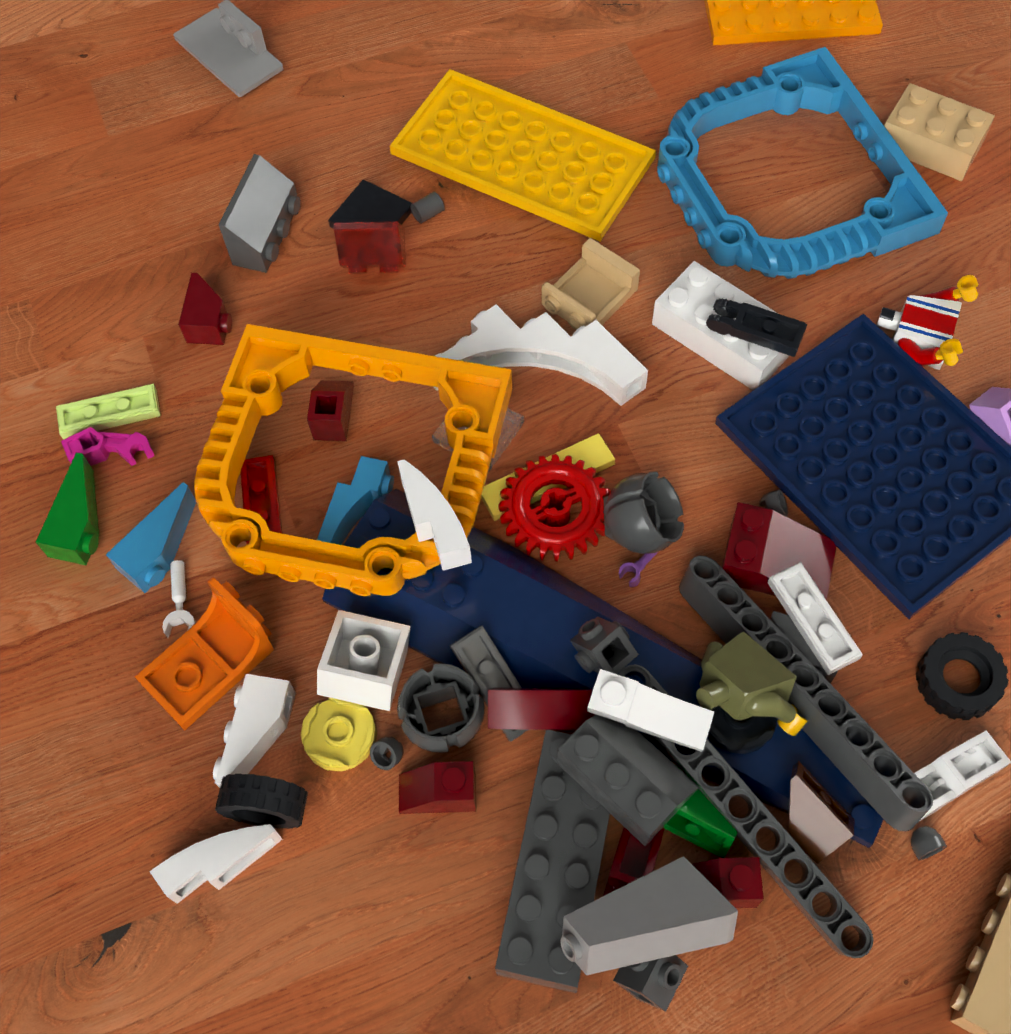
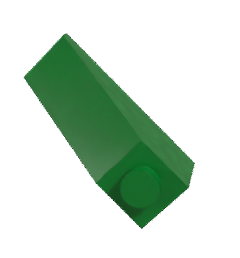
M76 452L36 543L49 558L87 565L90 556L96 552L99 544L94 471L84 455Z
M699 789L663 827L720 858H725L738 833Z

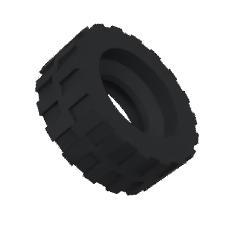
M963 632L960 634L950 633L944 638L940 637L935 640L919 661L917 666L919 670L916 673V680L919 683L918 690L925 697L924 701L934 707V711L939 714H945L948 718L954 720L960 718L962 721L970 720L973 717L979 718L987 711L989 712L1005 694L1004 689L1008 686L1009 681L1007 679V665H1004V658L994 649L990 642L983 641L977 635L971 636ZM955 659L970 662L979 672V687L971 693L954 691L944 680L943 670L945 665Z
M228 774L222 778L215 811L223 815V817L250 825L261 826L271 824L277 829L298 828L302 825L308 792L303 787H299L294 783L268 776Z

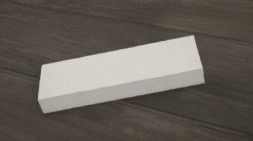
M801 562L769 577L768 585L827 675L858 661L862 657V652Z

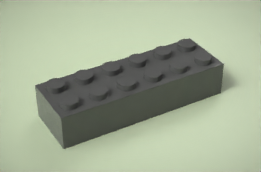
M546 730L495 971L499 976L577 993L581 969L575 961L571 962L567 959L561 948L560 940L563 931V918L565 915L594 901L610 813L556 763L559 747L572 734Z

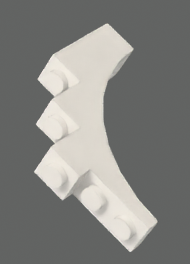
M497 304L487 311H481L471 320V335L462 337L456 345L444 353L435 355L436 357L500 368L532 366L557 370L580 378L597 387L620 406L646 389L648 370L597 320H594L587 326L579 327L570 336L545 312L537 318L528 320L520 329Z

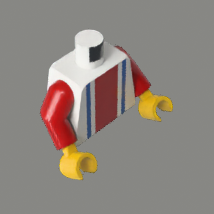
M966 275L958 281V289L950 287L936 293L907 296L901 312L883 307L877 326L895 331L892 340L921 366L928 365L940 370L943 362L948 366H954L959 360L957 354L963 352L960 341L952 339L962 302L958 301L961 297L967 302H972L977 298L978 292L976 287L979 285L977 279L973 275Z

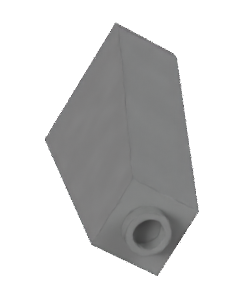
M683 856L565 915L560 943L567 959L571 962L575 961L585 975H591L726 944L733 940L738 910Z

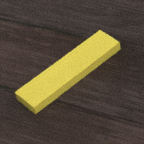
M599 433L555 453L559 456L560 461H563L568 455L572 457V464L583 460L585 461L584 470L593 467L596 469V473L615 465V458ZM552 455L546 457L547 461H551ZM514 472L484 486L481 499L494 521L500 519L501 515L505 513L500 512L498 509V504L504 500L500 497V491L508 488L506 486L507 478H516ZM558 484L544 486L534 494L530 504L541 500L546 490L554 487L564 489L566 486Z

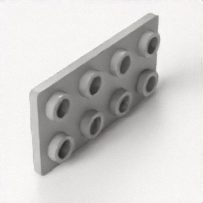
M224 0L218 4L219 8L211 10L175 32L173 36L184 49L238 97H242L283 71L284 68L283 64L267 51L261 27L232 2Z

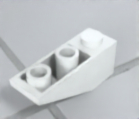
M246 674L243 686L239 685L234 696V706L236 707L233 721L229 720L224 731L226 746L223 757L217 758L213 771L215 783L219 788L223 776L226 777L228 774H249L287 728L296 695L289 680Z

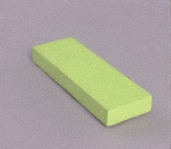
M154 384L56 406L59 434L63 439L89 427H92L95 431H100L161 416L157 389Z

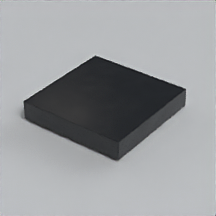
M362 180L328 221L331 228L380 251L412 213L410 205L413 203Z

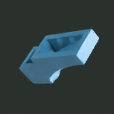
M361 456L351 485L337 482L317 538L318 541L342 545L350 530L365 514L374 499L392 491L394 476L390 475L387 461Z

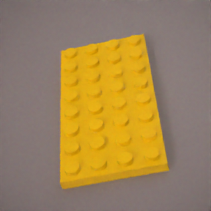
M451 69L447 71L390 144V152L396 157L601 242L651 166L656 154V150Z

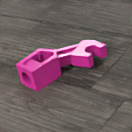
M89 427L61 440L70 463H72L76 452L82 453L90 466L106 461L110 452L118 453L131 466L137 464L134 459V454L137 451H144L148 459L155 456L146 436L138 432L134 434L97 432L92 427Z

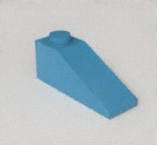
M182 482L106 554L114 567L143 593H146L151 587L158 585L164 579L166 573L170 570V563L174 561L196 504L189 486Z

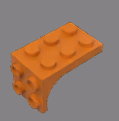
M214 577L207 581L212 590V598L202 617L135 676V679L184 731L274 651L268 639L272 633L263 624L265 620L261 614L250 604L245 607L239 600L241 596L229 582L225 581L220 584Z

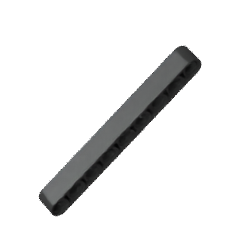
M696 556L691 559L679 585V591L685 600L725 644L744 631L797 676L788 702L797 708V714L807 719L808 722L802 728L804 732L887 824L898 831L912 830L933 806L932 793L927 786L716 561L707 556Z
M636 664L628 665L618 674L626 678L637 676L643 681L645 686L669 695L643 666ZM651 735L672 761L699 786V790L734 827L738 832L736 836L754 857L760 858V864L830 947L838 954L851 958H862L867 955L872 949L874 941L869 926L713 745L706 739L702 752L695 750L691 755H683L677 751L674 742ZM712 765L719 769L722 775L719 786L712 787L704 783L701 775L703 767ZM733 796L742 797L747 802L748 813L745 818L739 819L730 813L728 804ZM762 827L770 829L775 835V845L769 851L761 849L756 842V834ZM791 859L800 863L803 870L802 878L795 884L788 881L784 875L785 864ZM819 892L825 893L831 903L829 912L824 916L816 914L812 906L813 898ZM853 926L859 934V941L856 947L848 950L841 941V934L846 927Z

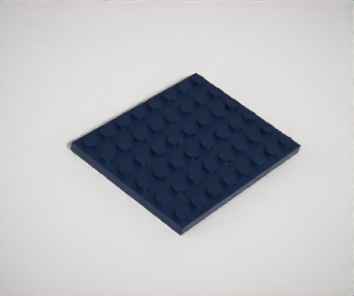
M864 314L716 417L715 424L828 538L832 539L848 559L908 619L912 618L1011 539V446Z

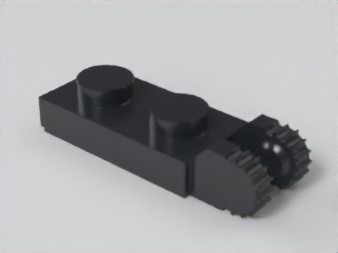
M723 298L716 300L713 306V310H715L717 315H709L706 321V326L718 334H730V336L792 357L796 356L808 325L805 322L744 302L741 304Z

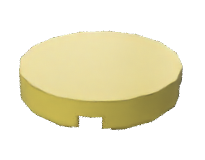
M328 698L327 701L313 706L304 718L301 729L304 750L313 763L325 770L340 772L355 768L366 760L370 754L371 746L376 741L377 735L374 718L365 705L334 698Z

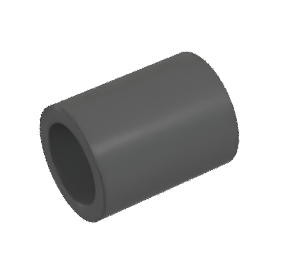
M433 191L411 204L410 209L414 218L422 224L444 211L445 206L441 197Z

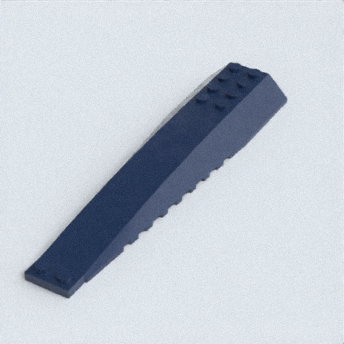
M395 489L374 499L344 543V546L360 548L367 541L377 537H392L403 540L411 537L416 531L405 493ZM472 527L467 537L472 560L470 564L444 571L441 564L427 570L425 575L405 579L402 589L390 596L376 594L360 596L352 593L349 589L335 586L334 589H325L322 597L323 602L338 610L410 626L408 647L440 664H449L460 668L464 672L465 670L449 645L478 626L483 625L521 688L594 689L598 673L595 671L588 673L581 667L575 658L578 652L570 640L579 633V629L584 623L595 619L597 616L610 622L617 621L628 632L630 636L629 641L639 654L628 665L636 664L647 669L669 696L699 707L701 706L697 700L696 693L701 688L700 680L703 671L700 666L702 659L519 549L475 527ZM383 568L377 574L387 575L393 569ZM637 676L627 677L644 685L643 681ZM777 723L772 738L759 750L747 754L730 753L716 746L707 736V740L762 803L788 814L790 810V779L793 765L800 761L855 819L854 836L850 839L867 848L873 845L884 819L803 729L796 736H792L786 733ZM638 731L672 761L650 734ZM675 743L677 751L683 755H691L695 752V749ZM712 765L703 767L701 774L710 777L713 782L721 783L722 775L718 768Z

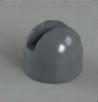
M780 489L763 495L759 503L760 506L788 516L786 499Z
M392 736L379 739L370 748L372 762L382 770L392 769L401 761L404 754L401 742H398ZM389 750L391 752L390 758L386 756Z
M928 826L919 827L913 832L911 837V847L918 860L929 858L947 848L942 836L934 828Z

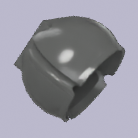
M658 472L636 473L628 476L615 485L609 496L603 498L605 536L628 550L639 554L656 553L666 549L673 542L681 538L684 530V523L677 520L679 516L684 515L678 495L665 477L657 478L659 476Z
M433 664L432 671L426 672L421 668L410 676L398 698L397 712L399 719L403 721L401 725L403 732L412 743L431 752L445 753L449 752L451 746L456 745L461 748L475 737L484 719L485 706L483 698L479 696L480 688L470 675L460 668L449 664ZM456 698L463 721L428 732L421 709Z

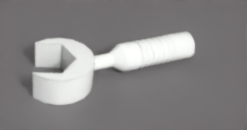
M180 560L170 563L172 600L176 604V611L168 614L163 621L162 628L168 639L172 627L185 623L189 630L196 623L194 617L188 611L183 610V602L186 599L185 563Z

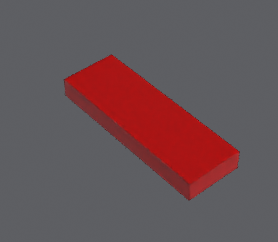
M273 455L245 459L240 471L243 509L258 513L267 522L270 531L282 533L275 459Z

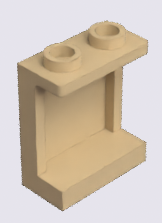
M589 238L582 245V257L554 285L548 282L542 285V305L551 314H557L566 320L575 330L581 326L589 325L594 320L603 325L638 290L640 269L592 238Z

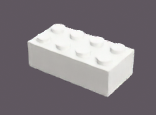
M693 261L655 301L652 325L754 391L769 380L789 355L730 336V334H718L706 326V321L709 315H717L715 310H713V306L719 298L741 304L744 302L772 312L775 311Z

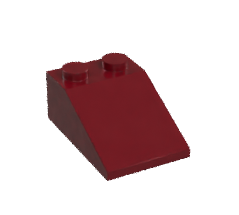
M738 502L729 532L722 568L740 588L776 596L767 583L769 577L801 562L827 600L837 546L832 539L774 510Z

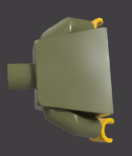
M744 631L724 646L718 642L708 644L700 666L703 671L700 680L701 688L696 693L701 707L712 710L720 706L736 720H743L752 716L776 717L778 725L786 733L796 736L808 722L806 718L797 714V708L788 702L797 676Z

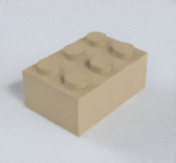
M909 83L884 127L910 161L962 181L980 150L995 115Z

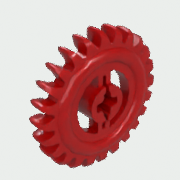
M557 454L552 455L551 461H547L544 456H539V464L527 460V470L519 467L515 468L514 474L516 478L509 477L506 479V486L508 488L500 491V497L504 500L498 504L499 511L505 512L500 517V523L502 525L510 523L506 528V536L509 537L518 533L515 538L516 547H519L525 541L528 542L526 547L527 555H530L538 547L540 548L541 560H544L549 550L552 551L555 562L559 561L561 551L563 550L568 555L569 560H572L575 547L583 555H586V541L597 547L599 540L596 533L605 536L603 498L609 496L611 490L602 488L605 484L603 477L593 478L596 474L595 468L591 467L584 470L585 461L579 460L576 464H572V457L569 455L563 461L559 460ZM558 484L571 488L568 491L556 487L546 490L541 497L540 505L531 510L530 501L534 494L542 487ZM581 501L582 508L580 514L573 522L568 524L571 517V506Z

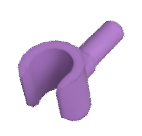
M658 552L644 554L635 563H624L619 569V579L626 572H634L636 575L630 580L629 586L636 587L641 579L640 572Z

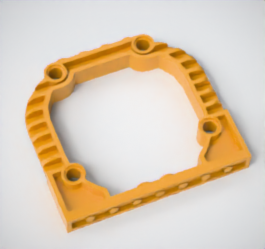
M247 324L222 386L221 393L224 400L218 409L217 418L211 427L208 441L204 445L203 454L198 461L194 480L198 508L208 526L222 540L231 561L236 566L254 575H263L265 572L278 575L280 578L290 582H298L301 579L314 582L315 585L325 589H334L335 586L346 588L360 596H370L371 594L390 596L396 594L402 589L405 579L425 575L427 570L441 564L434 539L419 542L416 532L406 540L392 537H377L367 541L360 548L272 532L267 522L258 513L236 507L234 499L238 476L261 417L277 412L283 403L281 393L298 381L309 377L313 366L348 371L358 376L382 377L392 382L404 381L438 387L440 400L448 409L444 422L448 444L453 448L441 494L451 505L467 538L476 519L491 458H494L512 392V370ZM460 427H469L465 430L458 429ZM243 541H250L246 546L237 547ZM383 568L393 569L387 575L377 574Z

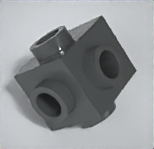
M598 616L584 623L580 627L579 633L570 640L578 652L575 655L577 662L588 673L592 671L599 673V670L602 669L618 674L639 655L629 641L630 636L619 622H610Z
M674 955L621 967L613 981L637 1000L666 1012L688 965Z

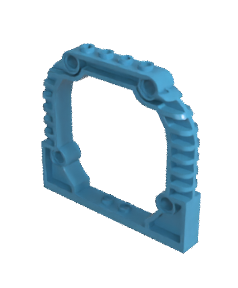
M826 47L765 66L760 77L751 76L745 82L736 81L731 83L730 87L725 88L721 86L712 93L706 91L701 93L696 99L691 98L674 114L668 127L667 137L660 142L657 166L658 177L662 183H666L673 202L676 205L679 204L687 225L693 227L701 248H706L712 260L720 266L728 267L736 264L747 272L753 268L770 278H775L777 275L785 276L788 279L797 278L798 275L808 276L815 274L818 270L829 269L835 264L848 262L849 259L865 256L868 252H871L876 257L940 234L948 215L941 202ZM799 108L814 110L827 115L838 111L852 130L855 139L860 141L868 152L870 160L875 162L891 184L885 198L875 197L869 199L863 207L861 216L802 237L783 240L759 236L746 219L737 215L727 214L696 165L699 151L697 139L714 128L768 110H774L781 115L794 114Z

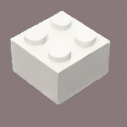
M338 610L317 668V695L390 711L408 653L410 626Z

